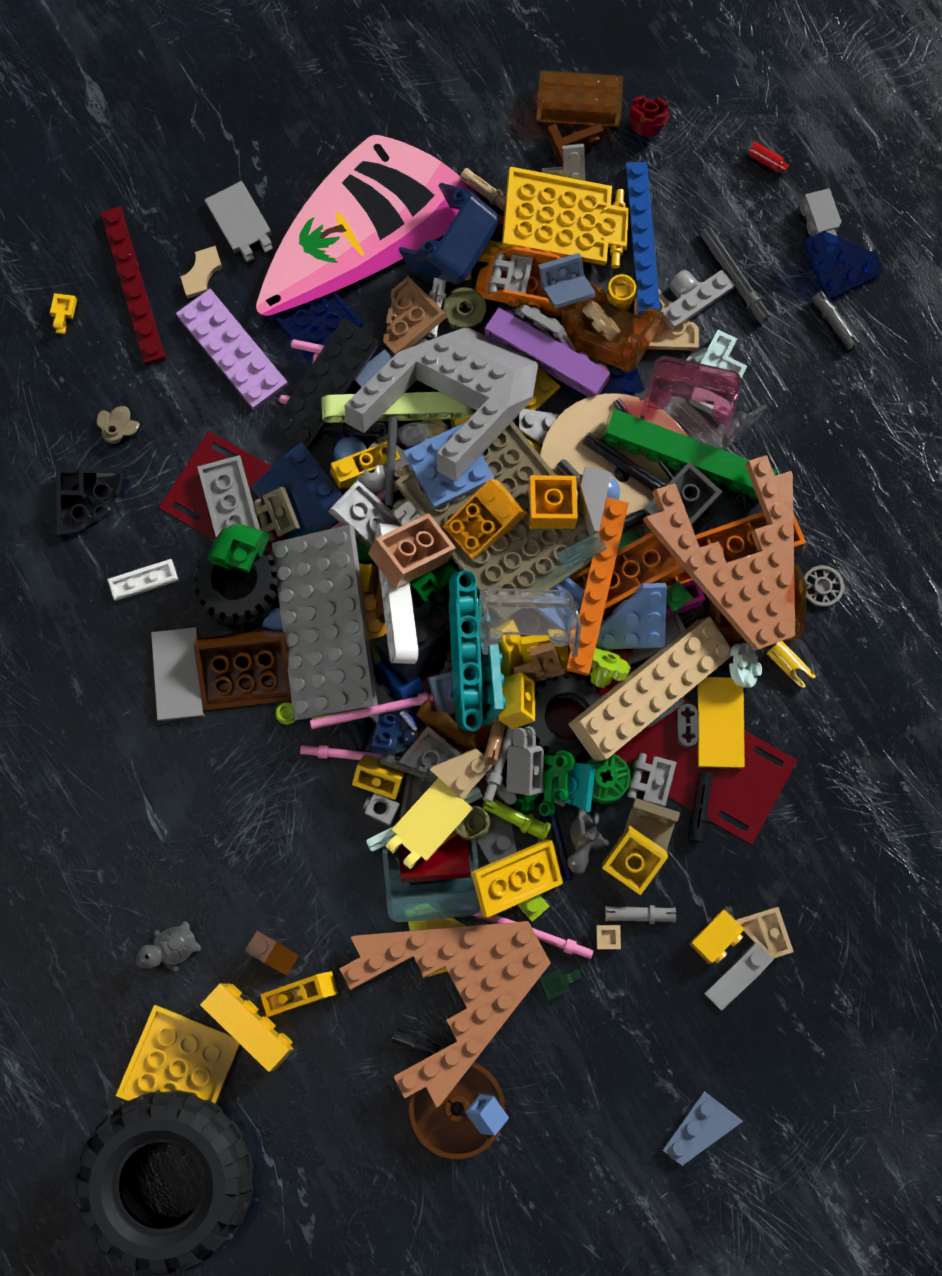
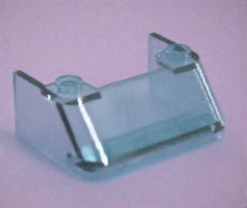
M471 840L473 862H470L471 872L479 869L476 840ZM383 847L388 915L393 921L408 922L472 916L480 911L472 875L471 878L456 879V882L410 886V882L401 883L400 869H390L389 851L386 847Z

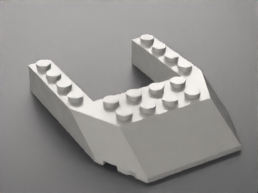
M465 327L398 352L345 404L346 424L364 433L417 380L477 410L437 452V472L457 481L531 402L539 361L471 328Z

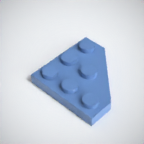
M666 583L642 584L636 589V593L628 600L625 599L613 610V614L601 622L596 648L611 650L665 647Z

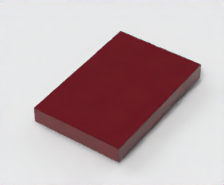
M461 836L453 837L441 845L427 862L421 857L411 869L403 862L411 852L403 844L399 847L401 883L471 878L468 840Z

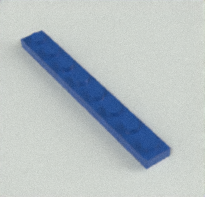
M647 162L626 163L625 168L638 315L660 314Z

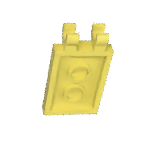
M438 778L393 827L392 831L396 836L387 843L386 848L394 854L403 844L411 852L403 861L409 869L421 857L427 862L470 814L473 808Z

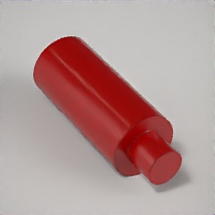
M756 141L748 152V156L776 172L779 169L785 173L789 167L788 164L783 162L784 158Z

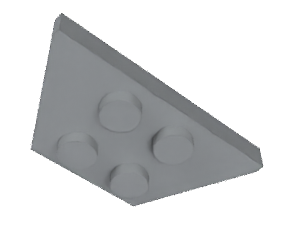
M527 305L510 310L515 314L516 318L530 322L535 329L540 332L545 331L549 333L552 339L559 343H566L570 346L571 350L576 352L563 326L556 319L548 318L542 315L537 308H530Z

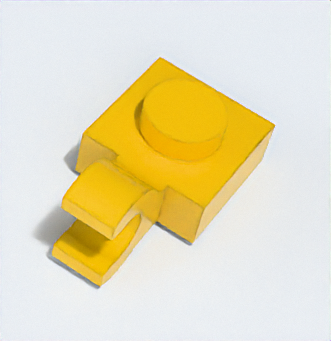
M54 293L50 314L52 317H55L53 327L56 328V333L65 334L66 319H73L77 303L75 296Z

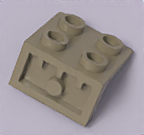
M635 798L624 832L630 825L667 851L675 823L678 821L680 812Z

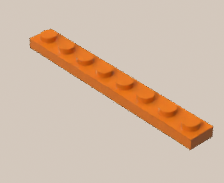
M609 497L606 498L567 661V671L586 676L590 674L628 509V502Z

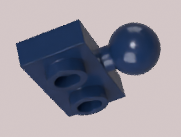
M392 713L379 714L371 752L394 755L398 740H401L406 746H411L419 734L413 728H406L400 731L402 715Z

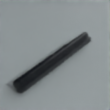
M588 432L583 438L582 443L652 491L667 486L663 481L592 433Z

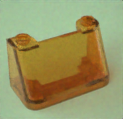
M589 282L595 291V296L586 301H579L562 309L561 325L576 350L624 371H633L640 363L663 321L664 312L654 308H647L639 317L606 303V294L602 287ZM592 301L596 302L605 311L604 313L608 318L611 317L620 329V334L613 341L608 340L604 336L603 331L599 333L591 324L594 320L592 318L589 319L582 311Z

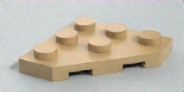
M659 290L661 312V310L673 302H669ZM635 292L633 349L698 351L699 327L694 322L688 320L672 331L660 318L659 314L638 315Z

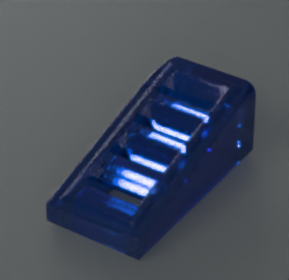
M418 705L410 707L400 713L413 731H420L426 726L429 727L436 720L427 706L420 707Z

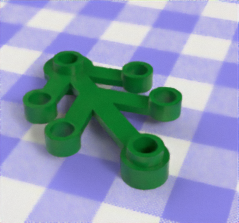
M559 750L555 755L544 754V763L553 766L548 771L543 770L544 802L539 806V812L542 816L554 814L555 806L553 799L556 802H563L569 797L567 790L568 772L574 768L576 760L574 755L567 750ZM558 775V788L554 789V778ZM540 793L518 796L513 804L514 809L523 814L532 812L534 809V799Z

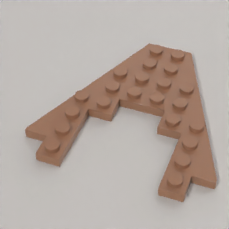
M767 455L745 463L768 524L751 531L758 553L726 563L719 542L699 547L676 483L652 491L660 512L643 518L644 523L754 651L795 636L792 471L775 476Z
M528 921L352 936L351 939L360 958L339 969L350 990H353L412 957L417 962L424 978L446 967L467 1008L446 1020L457 1042L394 1076L404 1098L426 1087L436 1107H439L551 963Z

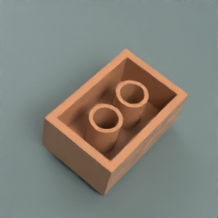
M428 513L376 538L368 554L396 589L447 563L456 547Z

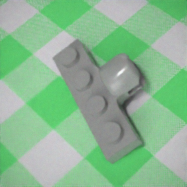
M682 270L672 278L669 284L670 290L678 297V300L661 310L659 316L673 331L732 291L736 284L723 270L704 282H698L689 271Z

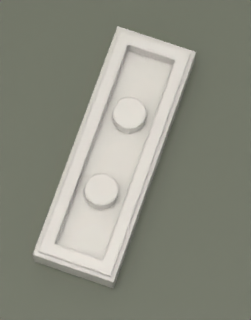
M172 559L107 579L114 601L179 581Z

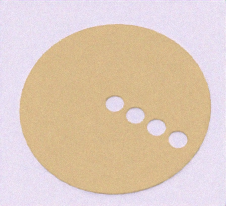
M601 394L585 398L567 408L554 421L543 441L540 456L556 476H563L556 469V465L562 459L567 460L582 475L585 466L612 472L611 477L618 482L620 487L619 500L629 503L626 515L646 508L655 498L652 490L632 476H629L626 482L618 481L614 474L615 469L618 467L582 443L583 438L590 432L601 439L608 415L613 409L617 410L613 402L618 398L622 400L633 416L682 435H688L668 413L646 400H639L638 397L625 394ZM611 446L665 484L671 481L659 464L650 461L647 456L629 453L626 448L620 446ZM674 469V471H675L677 474L682 470V469H679V470H675V469ZM645 523L625 530L621 535L618 550L652 531Z

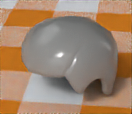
M377 465L374 473H369L365 470L364 474L358 476L355 482L358 480L374 495L379 494L385 489L386 466Z

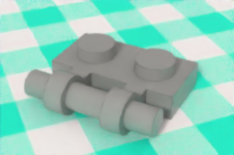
M498 253L492 266L494 269L493 275L488 283L490 286L489 293L496 292L499 288H504L505 290L526 294L533 258L512 254L511 261H505L506 255ZM502 271H508L506 279L501 278Z
M638 753L637 760L633 762L632 768L634 771L629 783L627 797L635 799L637 792L642 791L644 792V801L665 807L677 762L654 756L651 765L645 763L646 754ZM643 771L649 772L647 784L640 783Z

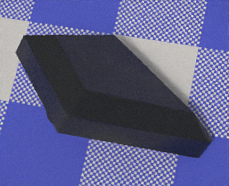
M370 716L345 722L357 751H362L374 721Z

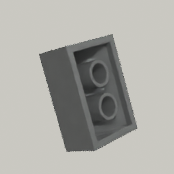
M690 462L667 484L668 486L676 483L691 526L722 493L717 486ZM655 498L644 509L647 516L660 512Z

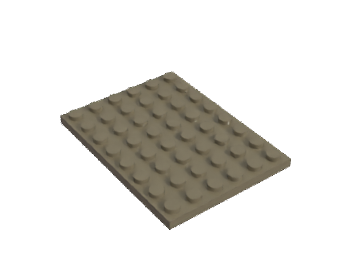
M513 421L481 455L493 473L495 480H498L528 514L511 531L473 560L442 526L478 490L457 498L455 501L447 503L438 509H434L413 470L395 481L396 487L410 501L418 514L422 517L429 513L456 547L451 558L461 571L469 570L474 573L478 593L502 624L591 563L595 542L590 539L581 506L578 502V519L575 529H529L528 485L530 475H556Z

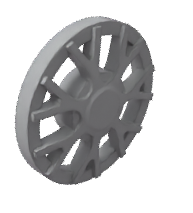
M816 566L805 574L802 580V591L810 603L820 607H827L835 604L841 598L844 592V582L841 575L835 569L829 566ZM822 570L823 577L818 578L816 571ZM830 572L836 576L833 581L827 578ZM808 576L815 580L814 584L806 581ZM832 585H840V591L832 590ZM814 588L815 593L809 595L807 589ZM831 593L835 599L830 601L826 595ZM817 594L823 596L822 602L816 601Z

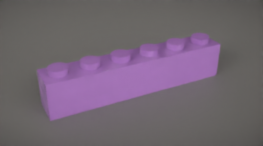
M498 308L485 327V336L539 361V369L587 397L600 395L609 381L610 372L604 365L595 364L585 354L576 353L566 343H559L552 339L549 333L545 331L540 332L530 322L516 318L515 314L509 310L504 311Z

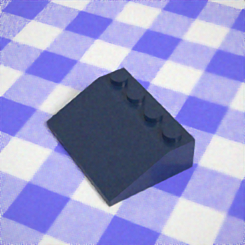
M302 442L284 454L251 486V489L261 499L263 505H265L263 495L280 487H285L300 526L299 529L287 534L290 539L329 530L339 523L328 511L343 495Z

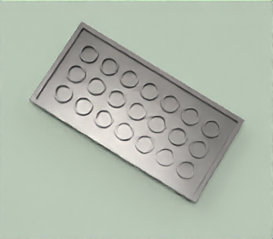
M341 526L272 543L274 566L278 569L276 578L279 580L277 590L282 629L286 637L287 669L294 720L378 706L354 526Z

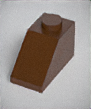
M258 930L245 949L247 953L286 976L289 975L300 956Z

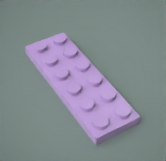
M211 289L176 313L180 321L253 410L288 386L285 378Z

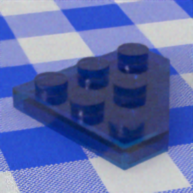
M820 231L802 240L820 289L824 292L827 299L883 274L875 252L831 233Z

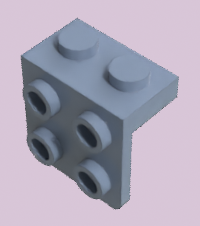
M580 253L538 265L541 287L555 308H563L579 301H586L595 296L594 289L584 276L583 261Z

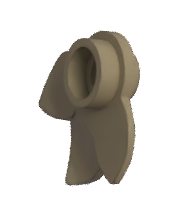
M126 406L117 407L111 413L102 410L97 416V425L102 430V436L104 440L111 444L119 443L123 436L133 435L140 426V423L130 420V411Z

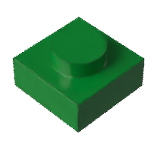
M676 581L667 589L666 604L675 614L691 601L693 597L679 581Z

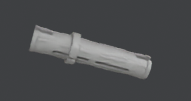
M650 905L649 908L605 906V921H648L650 924L655 922L676 923V908H655V905Z

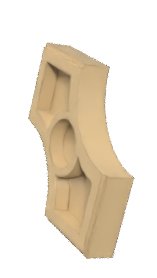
M215 246L195 252L196 260L193 268L187 274L181 276L187 299L206 292L210 277L222 268Z

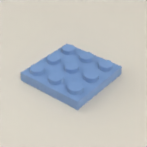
M464 424L458 425L403 451L405 459L415 473L418 482H420L434 509H438L447 503L455 501L457 498L480 489L490 478L495 479L482 455L474 461L457 481L437 472V452Z

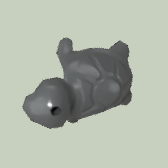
M579 809L577 818L571 825L570 835L575 851L568 857L567 862L571 871L577 875L585 872L589 863V852L609 845L608 839L605 840L595 827L599 822V814L596 811L589 814V812Z
M183 921L180 926L166 929L161 933L159 930H156L153 936L154 945H144L140 948L136 955V965L140 968L153 969L162 961L167 968L176 972L179 970L176 965L186 960L192 953L200 952L201 945L196 942L194 934L190 931V924Z

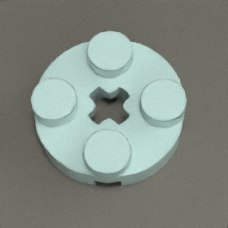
M748 643L735 644L730 651V656H734L733 663L729 664L731 677L737 686L751 688L755 685L757 676L762 674V666L757 662L755 651Z

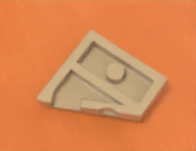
M475 748L462 755L450 758L445 762L433 765L429 770L464 799L493 765H488L489 760L485 764L483 762L484 755Z
M779 907L736 920L745 929L744 932L755 943L757 942L772 958L794 952Z

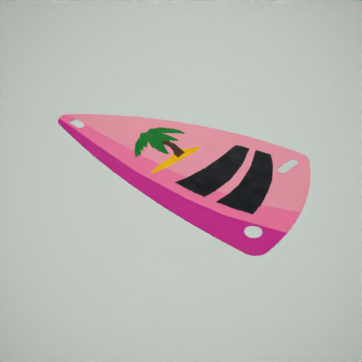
M380 135L368 137L325 178L293 221L268 269L257 300V311L261 315L270 316L330 294L402 260L403 257L399 252L400 247L418 251L424 242L436 240L443 236L459 210L449 207L438 186L440 182L468 189L478 198L479 196L468 184L460 180V176L430 154L392 138ZM375 144H380L389 156L387 162L382 161L373 148ZM274 295L281 296V300L272 306H269L266 302L267 299Z

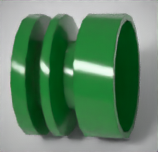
M613 754L606 760L594 762L590 758L586 763L596 765L592 802L603 805L612 804L619 800L628 789L631 780L630 770L626 762L618 755ZM607 772L610 774L609 778L612 781L603 783L600 774L604 775Z

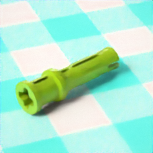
M493 799L492 803L484 801L482 809L520 827L519 829L522 833L527 832L537 837L540 842L544 841L549 833L551 824L535 819L531 813L525 815Z

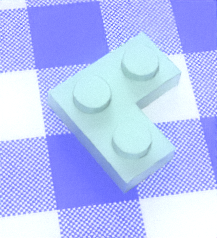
M717 330L698 369L737 387L747 368L746 365L728 357L737 338Z

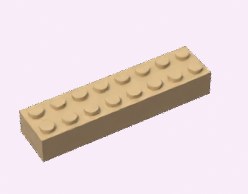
M710 616L697 620L628 675L625 680H622L569 723V726L594 762L606 760L731 657V647Z

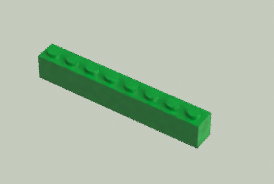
M613 409L608 415L601 437L608 445L626 448L632 454H642L653 462H664L668 464V467L675 470L683 469L690 462L714 485L727 486L733 492H743L748 494L750 498L758 500L745 463L750 460ZM772 469L774 475L776 476L777 470Z

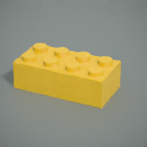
M220 983L200 1006L268 1072L275 1071L294 1050L291 1046L292 1040L284 1033L278 1034L274 1030L276 1025L268 1017L259 1016L256 1013L259 1009L250 1000L244 1001L240 997L242 992L235 985Z

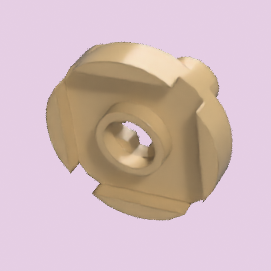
M592 301L582 309L589 319L592 318L594 320L591 323L599 333L603 331L604 336L610 342L620 334L618 326L611 317L608 318L604 313L605 311L596 302Z

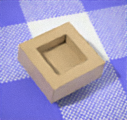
M620 925L596 926L597 950L621 949Z

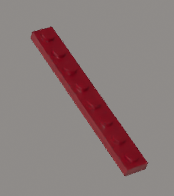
M120 206L103 211L101 216L145 365L166 360L123 210Z

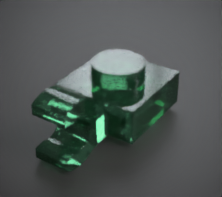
M561 969L539 978L548 1000H551L569 992L570 989L567 984L582 978L579 969L563 975Z

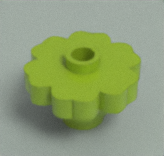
M595 648L590 682L597 687L606 688L613 679L617 681L625 680L631 667L625 660L620 659L619 655L609 650L603 651L600 648Z

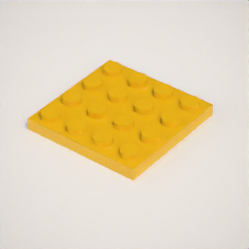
M154 1005L116 1096L129 1101L142 1094L158 1090L161 1092L180 1090L193 1093L194 1096L203 1100L209 1099L216 1104L240 1043L229 1034Z

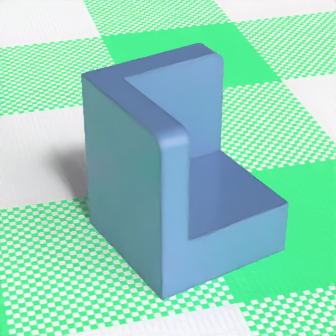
M479 1095L465 1112L481 1134L493 1136L498 1133L509 1118L494 1096Z

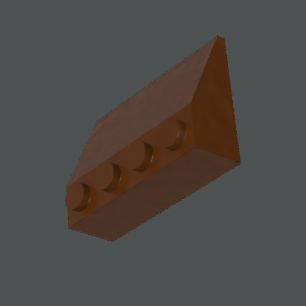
M283 629L196 639L194 652L203 710L292 701L287 669L286 637Z

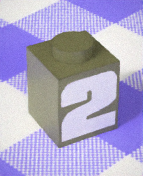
M403 498L393 505L394 509L390 511L401 526L421 517L410 501Z

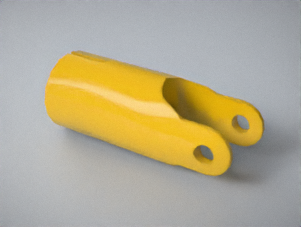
M783 641L778 642L766 653L801 688H805V684L796 675L795 669L803 670L809 677L815 678V674Z

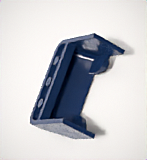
M440 182L438 186L449 207L457 209L459 212L441 241L428 240L421 245L418 251L400 247L399 252L410 271L457 284L463 282L468 277L498 228L500 220L493 209L468 189Z

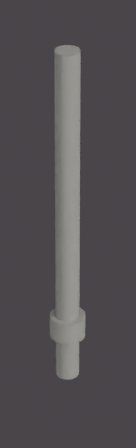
M507 728L500 748L498 762L494 766L493 772L489 773L487 779L488 786L483 798L488 803H492L496 789L501 784L503 778L501 774L507 759L508 746L512 745L513 734L516 729Z

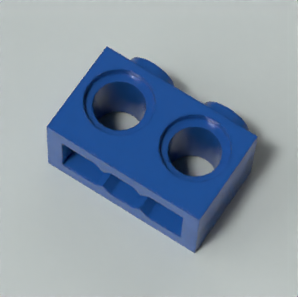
M382 660L376 663L380 681L398 700L417 697L419 693H423L421 679L418 676L408 683Z

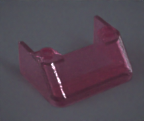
M661 356L654 363L640 419L647 420L650 408H665L669 404L671 396L714 405L712 409L714 421L726 425L722 440V446L726 447L741 387V377L732 370L669 356Z

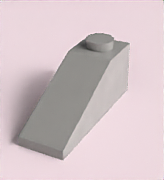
M585 466L583 475L578 474L576 481L577 488H579L578 500L590 539L596 542L612 472Z
M757 942L752 943L704 994L722 1011L774 959Z

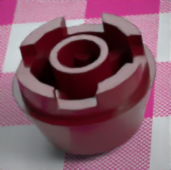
M645 95L638 96L633 100V104L628 110L632 130L645 137L658 135L670 118L667 102L659 97L653 100L645 99Z

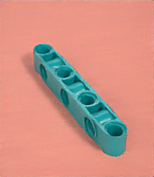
M463 570L453 573L449 579L453 700L455 705V721L458 728L465 731H475L481 727L483 722L479 603L476 576L469 570ZM461 575L466 579L464 587L459 582ZM463 622H466L468 625L467 633L462 631L461 626ZM466 668L470 671L468 680L464 677V670ZM468 715L472 717V724L470 726L466 724V717Z

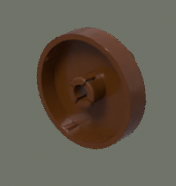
M474 1062L439 1107H436L426 1087L411 1095L409 1116L412 1128L420 1142L433 1153L449 1159L470 1158L486 1150L495 1141L501 1129L495 1136L481 1134L465 1112L479 1095L494 1096L505 1111L504 1096L495 1077L486 1068ZM452 1103H463V1113L454 1115L450 1109Z

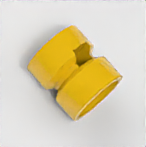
M624 274L616 275L609 282L606 303L614 312H626L633 304L636 284L630 276Z

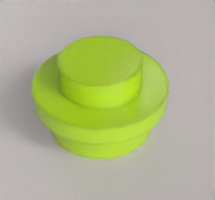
M284 702L277 707L275 714L280 723L290 725L296 721L293 716L292 703Z

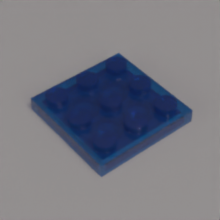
M335 291L272 315L273 319L292 340L324 346L344 317L359 328L363 326V322ZM301 350L313 362L315 353Z

